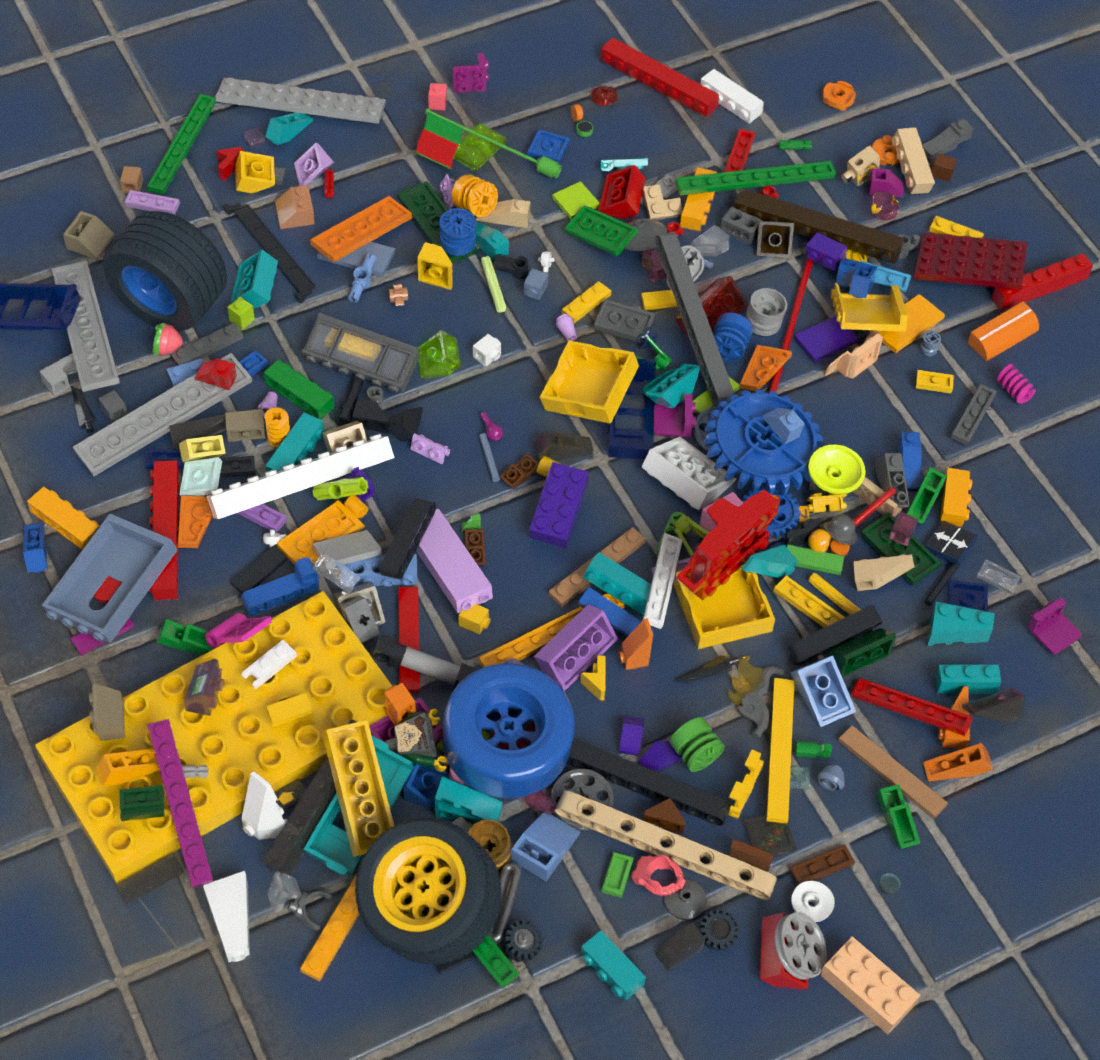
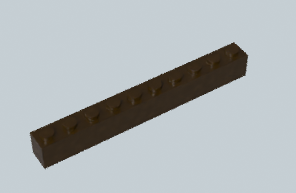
M743 188L734 202V208L757 217L762 221L794 223L793 233L813 238L818 232L847 246L848 250L885 262L896 264L903 250V237Z

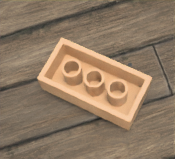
M851 937L824 965L821 976L887 1035L910 1012L920 997L913 988L854 937Z

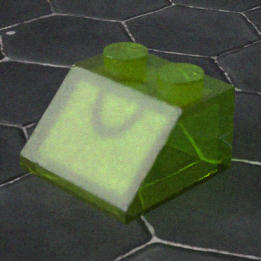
M442 330L418 347L420 352L418 364L420 377L422 378L449 376L461 367L457 338Z

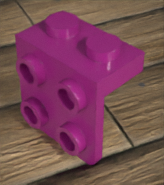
M477 53L478 65L453 67L454 93L486 91V82H489L486 70H489L488 59L485 60L484 53Z
M685 394L683 405H676L673 408H667L658 404L654 406V435L691 437L692 428L696 427V417H693L696 402H692V394Z
M1062 598L1050 601L1041 611L1039 609L1030 616L1031 620L1027 627L1053 655L1058 654L1082 636L1081 632L1062 614L1066 605Z

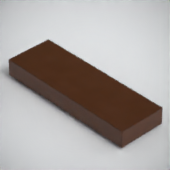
M844 844L790 867L789 872L798 886L803 882L817 881L853 866L855 861Z

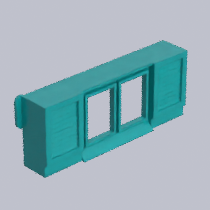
M372 736L391 810L407 778L414 769V765L406 758L388 750L389 746L387 743ZM336 793L305 845L304 851L326 864L328 868L335 872L351 877L363 855L353 857L347 832L332 824L341 809Z

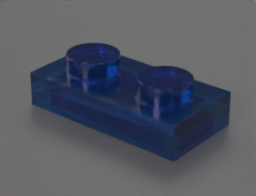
M147 449L145 469H154V462L177 460L178 468L184 470V462H182L180 450Z

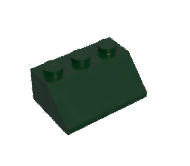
M878 628L874 631L869 630L859 638L854 637L850 639L846 644L834 646L830 650L828 657H834L843 678L889 657L897 635L883 628Z

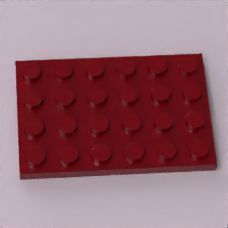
M923 233L914 279L1021 289L1028 242Z

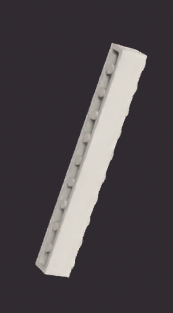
M376 434L371 436L369 441L359 440L353 442L351 447L347 448L345 445L336 448L334 453L329 454L328 451L318 454L319 458L313 460L311 457L303 459L299 465L294 466L293 463L283 466V470L278 472L276 470L268 471L264 477L254 476L248 478L247 483L241 484L236 482L229 485V489L223 490L219 488L211 491L212 495L207 496L213 518L220 519L351 473V470L357 466L361 470L392 459L394 455L388 436Z

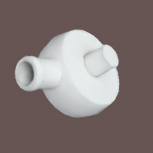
M548 251L542 252L541 257L538 258L544 273H548V268L555 260Z
M272 529L270 533L264 534L263 542L273 547L274 544H277L287 535H280Z

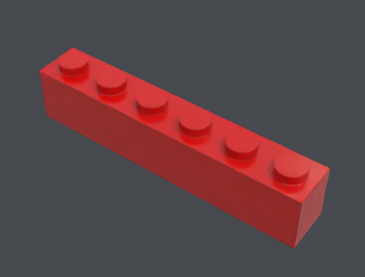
M1084 253L1023 275L1021 289L995 287L992 301L1000 311L1006 310L1021 302L1030 301L1088 279L1093 264Z

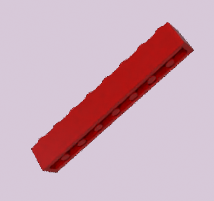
M612 37L601 48V61L699 114L708 117L718 107L720 94Z
M177 460L154 462V469L150 471L151 481H154V485H150V493L153 496V500H150V511L153 512V516H150V528H153V532L172 539L177 552L151 586L149 593H153L154 600L178 599L179 468Z

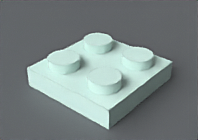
M216 457L185 462L179 495H211V491L218 489L222 460Z

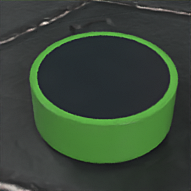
M581 121L577 124L576 132L581 137H588L593 133V125L588 121Z

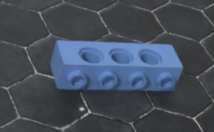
M414 554L401 580L376 573L380 572L381 563L385 555L338 566L339 587L351 588L367 582H371L375 586H410L418 584L417 554Z

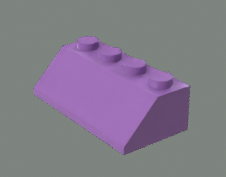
M587 605L534 657L541 670L556 681L565 691L581 676V673L585 672L597 660V655L601 656L618 638L604 611Z

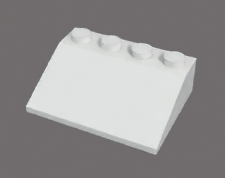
M681 437L650 449L642 465V468L649 475L657 478L664 486L674 491L678 497L683 498L690 503L691 507L698 510L711 504L737 479L733 476L730 480L725 481L727 471L723 468L715 471L716 463Z

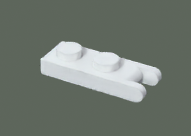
M282 640L244 670L241 676L246 679L252 674L257 679L253 682L252 686L257 689L296 658L297 653Z

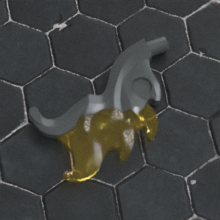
M744 656L738 663L741 678L736 679L734 675L732 676V685L736 690V694L728 690V697L734 704L740 705L738 711L743 717L752 720L756 724V729L752 735L755 738H760L763 731L766 732L769 723V711L762 697L767 695L770 677L773 674L783 676L784 671L777 667H767L765 669L753 667L748 662L750 656Z

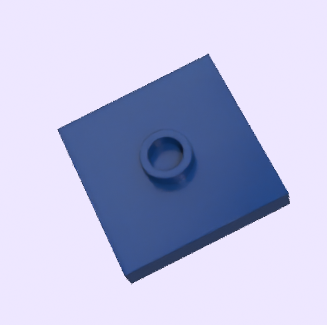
M539 129L527 151V156L536 159L546 156L560 163L570 143V138Z

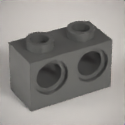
M731 207L722 219L720 232L751 245L757 236L759 221L762 220Z

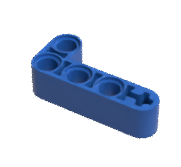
M302 558L298 560L294 566L295 573L245 591L241 595V600L248 614L251 616L258 615L316 592L320 586L319 575L311 559Z

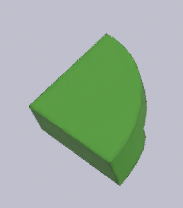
M480 514L470 516L471 519L461 524L462 533L465 530L481 529Z

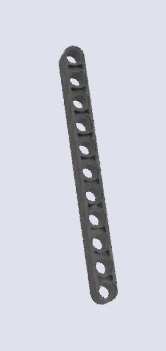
M676 233L656 235V248L712 403L717 407L718 403L727 401L728 396L734 394L732 385Z

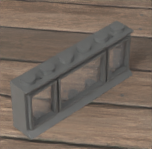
M319 312L304 349L301 351L305 360L315 364L317 362L326 369L334 368L343 375L351 374L354 377L363 379L362 381H370L374 386L387 387L393 393H404L420 358V352L415 346Z

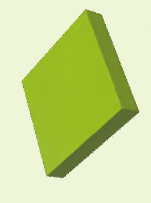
M581 181L552 194V199L570 220L573 219L584 205L593 209L598 208L600 205L599 201Z

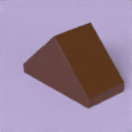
M670 798L644 812L643 821L667 831L683 834L686 821Z

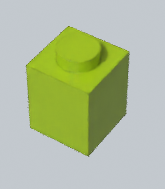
M241 297L227 307L229 321L234 322L241 330L255 320L253 305Z

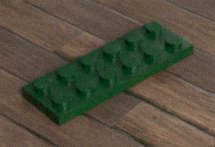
M428 181L397 193V198L412 213V219L431 244L440 246L439 221L441 216L448 211V208ZM475 246L466 255L455 256L448 253L446 255L453 264L477 254L478 248Z

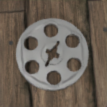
M796 912L784 916L778 922L775 931L776 950L782 965L792 976L798 979L805 980L818 976L823 970L827 957L826 944L820 928L811 917L804 913ZM790 921L794 924V930L791 927ZM805 925L809 929V934L806 932ZM784 937H785V938L787 939V941H788V947L786 946V944H785V942H784ZM814 945H815L816 948H817V951H818L817 954H816L815 951H814ZM793 958L796 960V967L793 964ZM808 962L811 965V971L808 968Z

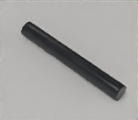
M952 562L924 601L925 604L932 605L960 564Z

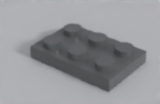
M605 299L594 323V330L635 341L645 328L653 325L656 314ZM640 339V340L637 341V342L643 344V343L646 341V339H645V340Z

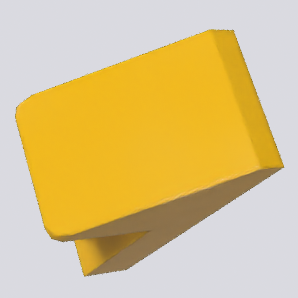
M597 655V663H593V673H581L580 682L600 701L605 699V656Z

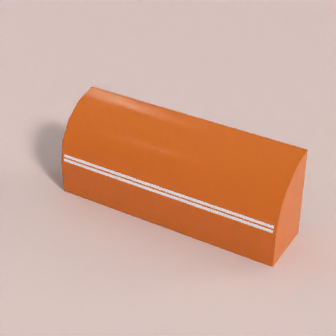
M1021 302L970 333L968 344L987 362L1039 330L1038 319L1033 310L1025 302Z

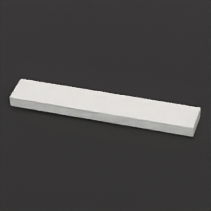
M666 533L662 537L643 619L648 618L651 626L659 629L662 628L683 540Z

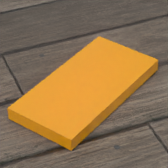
M920 294L905 304L908 313L906 332L878 331L883 337L882 343L895 354L945 317L944 313Z

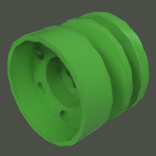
M698 717L685 723L670 739V745L678 755H683L682 761L687 764L691 772H696L709 766L722 754L725 748L716 734H712L713 729L703 717Z

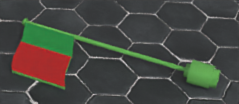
M429 108L425 110L427 119L418 140L417 154L452 170L453 158L460 145L462 130H465L536 163L537 172L550 178H557L561 172L562 166L546 156L536 160L430 111Z

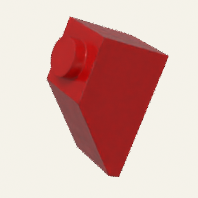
M218 358L204 362L195 376V380L230 390L237 377L235 364Z

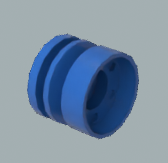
M455 208L446 211L439 221L440 246L450 255L461 256L470 253L476 245L475 216L466 209Z
M722 314L715 324L712 333L722 359L728 361L741 359L752 336L753 326L751 322L739 314Z

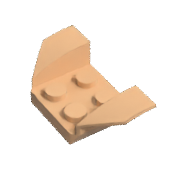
M878 330L870 333L865 339L864 344L860 347L857 346L852 351V354L846 351L828 366L825 376L837 369L844 376L853 379L877 361L883 340Z

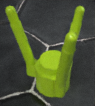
M685 514L674 524L676 527L674 532L680 539H683L682 543L689 555L692 556L694 553L682 533L688 534L692 530L701 539H704L705 536L702 533L707 535L709 532Z

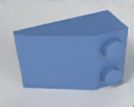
M833 656L823 658L790 672L798 692L819 727L856 712Z

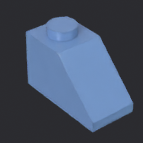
M776 408L763 415L765 421L784 444L800 437L805 425L794 410Z

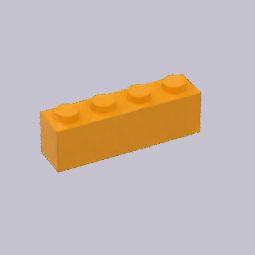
M697 167L695 176L715 174L717 172ZM715 192L688 194L681 216L680 226L682 228L700 232L702 225L706 224L707 215L705 214L710 212L711 203L709 202L713 201Z
M42 487L27 501L32 514L81 550L85 548L100 527L96 521L89 520L82 511L75 510L67 500L63 501L53 490L49 491L45 487Z

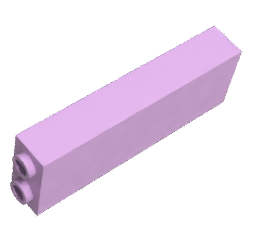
M436 509L416 552L456 612L460 613L462 610H469L475 604L485 603L492 599V585L439 509Z

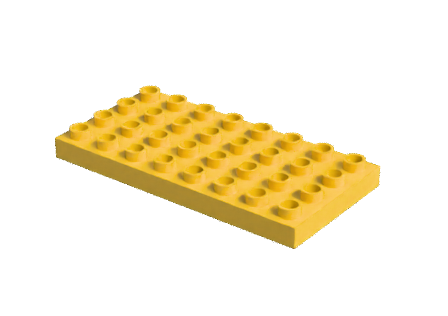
M324 591L273 617L272 623L246 641L225 643L123 697L125 738L100 741L98 733L94 734L93 723L91 724L90 716L35 744L41 761L116 884L181 848L165 788V817L121 821L120 789L163 785L160 770L124 784L103 787L95 770L104 754L154 749L148 724L169 719L181 765L208 766V777L199 778V776H196V778H185L200 835L203 836L243 813L250 775L253 771L270 783L274 793L277 794L329 764L322 732L368 720V724L371 726L387 717L385 713L384 692L392 685ZM284 640L296 651L297 657L259 688L255 689L252 684L257 679L252 674L245 679L241 676L242 672ZM201 664H203L202 668L204 667V669H201V671L203 670V672H200V674H198ZM208 672L202 693L194 696L191 695L190 692L193 689L191 685L194 686V683L191 681H196L197 677L206 675L205 673ZM306 693L313 713L273 727L266 706Z

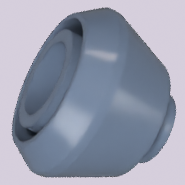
M837 765L826 766L817 776L819 784L828 790L839 791L844 788V772Z

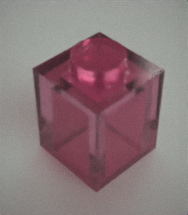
M900 512L893 525L890 539L907 546L915 532L919 519Z

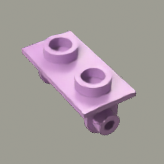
M446 174L444 180L440 183V190L442 191L444 202L448 210H450L452 206L456 207L451 197L456 181L449 179L448 174Z
M413 434L410 450L443 464L445 456H448L450 453L448 446L434 443L422 434Z

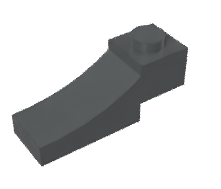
M964 118L951 123L950 127L940 135L922 144L926 157L931 160L936 158L938 153L945 154L956 149L959 143L971 138L974 128Z

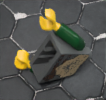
M432 709L429 714L427 712L409 713L400 724L395 726L396 738L386 740L389 746L388 750L392 752L398 750L400 756L414 764L426 767L434 766L437 771L443 772L447 767L441 766L439 762L445 763L447 759L444 756L438 757L437 760L434 758L437 756L432 725H437L440 721V717H433L437 716L438 710Z

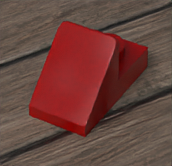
M237 147L217 151L219 179L225 181L235 171V163L243 148Z

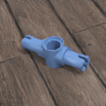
M367 253L363 264L354 270L353 287L348 296L349 301L358 303L362 291L370 287L372 268L377 260L374 254L370 257V253Z

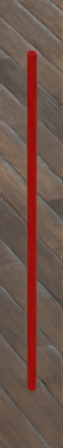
M808 258L806 259L781 347L783 350L789 349L813 261ZM784 365L773 375L769 393L770 391H777Z

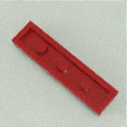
M739 129L724 172L744 170L756 132Z

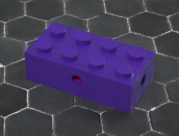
M552 462L529 529L531 539L567 548L589 483L588 471Z

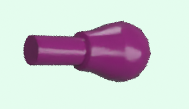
M486 412L481 413L480 417L485 424L488 438L491 441L500 440L503 436L502 428L491 421Z

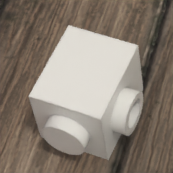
M489 334L473 345V358L485 367L491 362L498 360L501 356L500 341Z

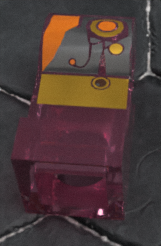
M654 248L642 251L641 264L649 270V279L655 282L667 277L659 253Z

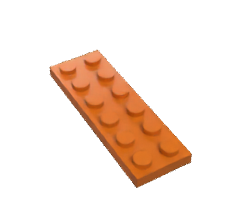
M388 196L310 239V245L334 263L412 219V213Z

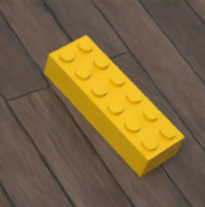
M368 720L322 732L353 857L367 853V849H369V846L373 844L376 838H379V835L386 832L390 827H394Z

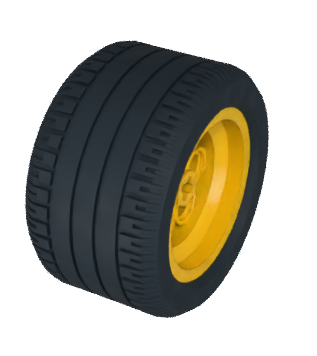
M430 817L415 818L390 827L369 846L357 871L355 899L362 922H364L365 927L375 939L400 956L422 964H443L455 961L472 952L485 940V937L491 932L490 930L493 928L500 911L502 897L501 881L491 856L465 830L442 819ZM434 864L432 872L426 873L427 867ZM415 875L414 880L411 883H409L412 877ZM451 875L450 883L444 885V878ZM427 884L429 886V889H426L424 893L422 891V888H425ZM412 896V902L409 905H405L406 898ZM449 897V903L442 907V900ZM429 907V914L426 917H422V911Z

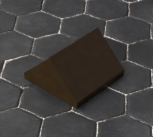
M759 221L756 236V256L791 258L794 223Z

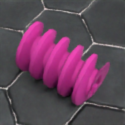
M1009 364L999 373L997 382L1002 384L1004 389H1007V392L1011 394L1012 398L1016 399L1017 403L1023 404L1033 397L1036 389L1031 390L1033 384H1027L1028 379L1026 378L1022 380L1023 374H1018L1019 370H1013L1014 365Z

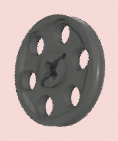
M587 769L568 771L559 777L553 786L551 793L552 811L556 818L576 830H590V828L558 815L555 812L556 800L561 797L563 791H571L580 795L581 790V796L612 808V789L607 780L594 771ZM591 777L595 783L592 786H587L583 783V779ZM570 780L574 783V787L566 789L563 786V782ZM599 792H604L608 795V799L600 801L596 795ZM589 810L582 811L585 815H590L591 812Z

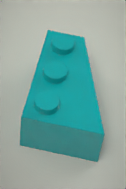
M936 602L931 614L927 646L940 643L951 645L954 642H963L964 644L988 642L993 630L995 613Z
M445 777L441 778L435 796L436 818L453 822L462 816L465 821H469L473 826L482 820H495L499 822L502 814V801Z

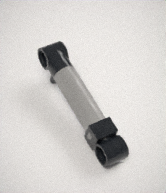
M381 635L373 651V657L380 662L387 663L389 667H394L396 663L454 685L452 689H455L466 676L475 670L474 667L464 663L459 666L402 645L395 638L388 635Z

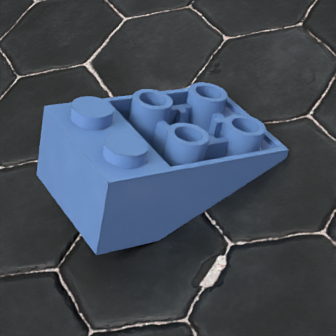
M545 811L521 835L511 849V861L547 882L580 835V831Z

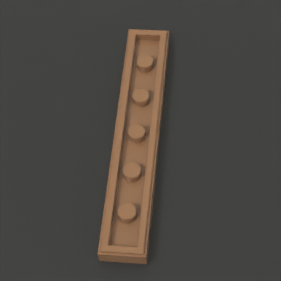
M851 726L839 738L838 742L892 786L900 784L902 794L933 819L947 806L948 802L854 726Z

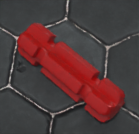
M332 169L325 170V198L334 197V171Z

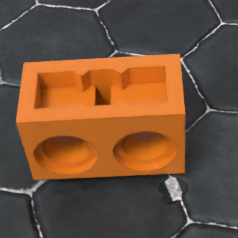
M403 683L397 686L393 685L384 692L385 713L394 726L400 724L409 713L416 712L415 700Z

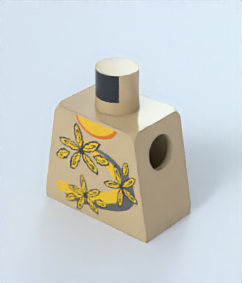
M868 146L848 161L847 172L841 175L842 180L845 183L852 181L856 186L868 182L872 168L879 169L880 156L871 146Z

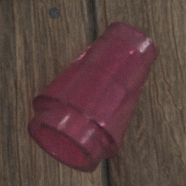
M542 790L525 796V801L529 807L548 815L552 814L556 808V805Z

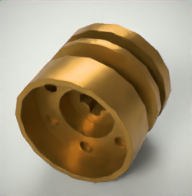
M482 820L475 823L469 829L468 834L487 851L498 871L502 870L503 866L511 861L513 844L507 829L500 822ZM489 846H493L492 852L488 851Z

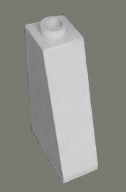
M245 871L203 885L228 962H238L250 955L248 883Z

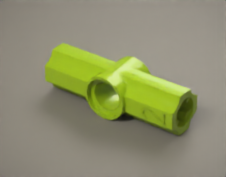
M364 477L344 478L338 481L315 485L312 492L317 500L361 495L367 493L368 482Z

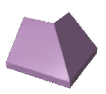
M315 143L294 163L299 186L308 185L334 163L318 143Z

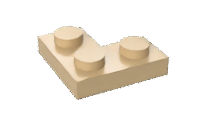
M660 184L643 187L642 191L649 219L660 220L682 216L683 209L680 198L663 200Z

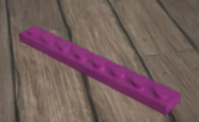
M169 719L148 724V730L191 887L194 888L213 882L212 874Z

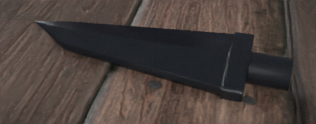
M71 386L79 428H86L88 433H92L94 431L92 424L97 419L81 391Z
M725 655L673 681L689 682L732 671V666L739 663L738 657L734 656L727 659Z

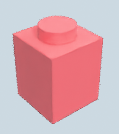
M430 83L429 109L445 111L447 84Z

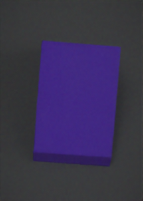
M631 716L624 717L619 753L639 756L645 719Z
M656 741L638 760V763L659 773L681 760L683 755L676 753L670 745V741Z

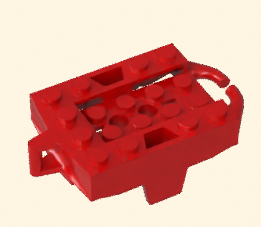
M763 489L758 494L747 499L739 507L724 498L718 499L706 512L717 526L697 546L695 553L690 557L688 565L676 578L702 601L707 596L711 597L716 592L717 587L725 585L729 581L730 576L744 565L752 555L756 554L759 550H765L769 545L770 533L766 528L778 514L779 496L770 494Z

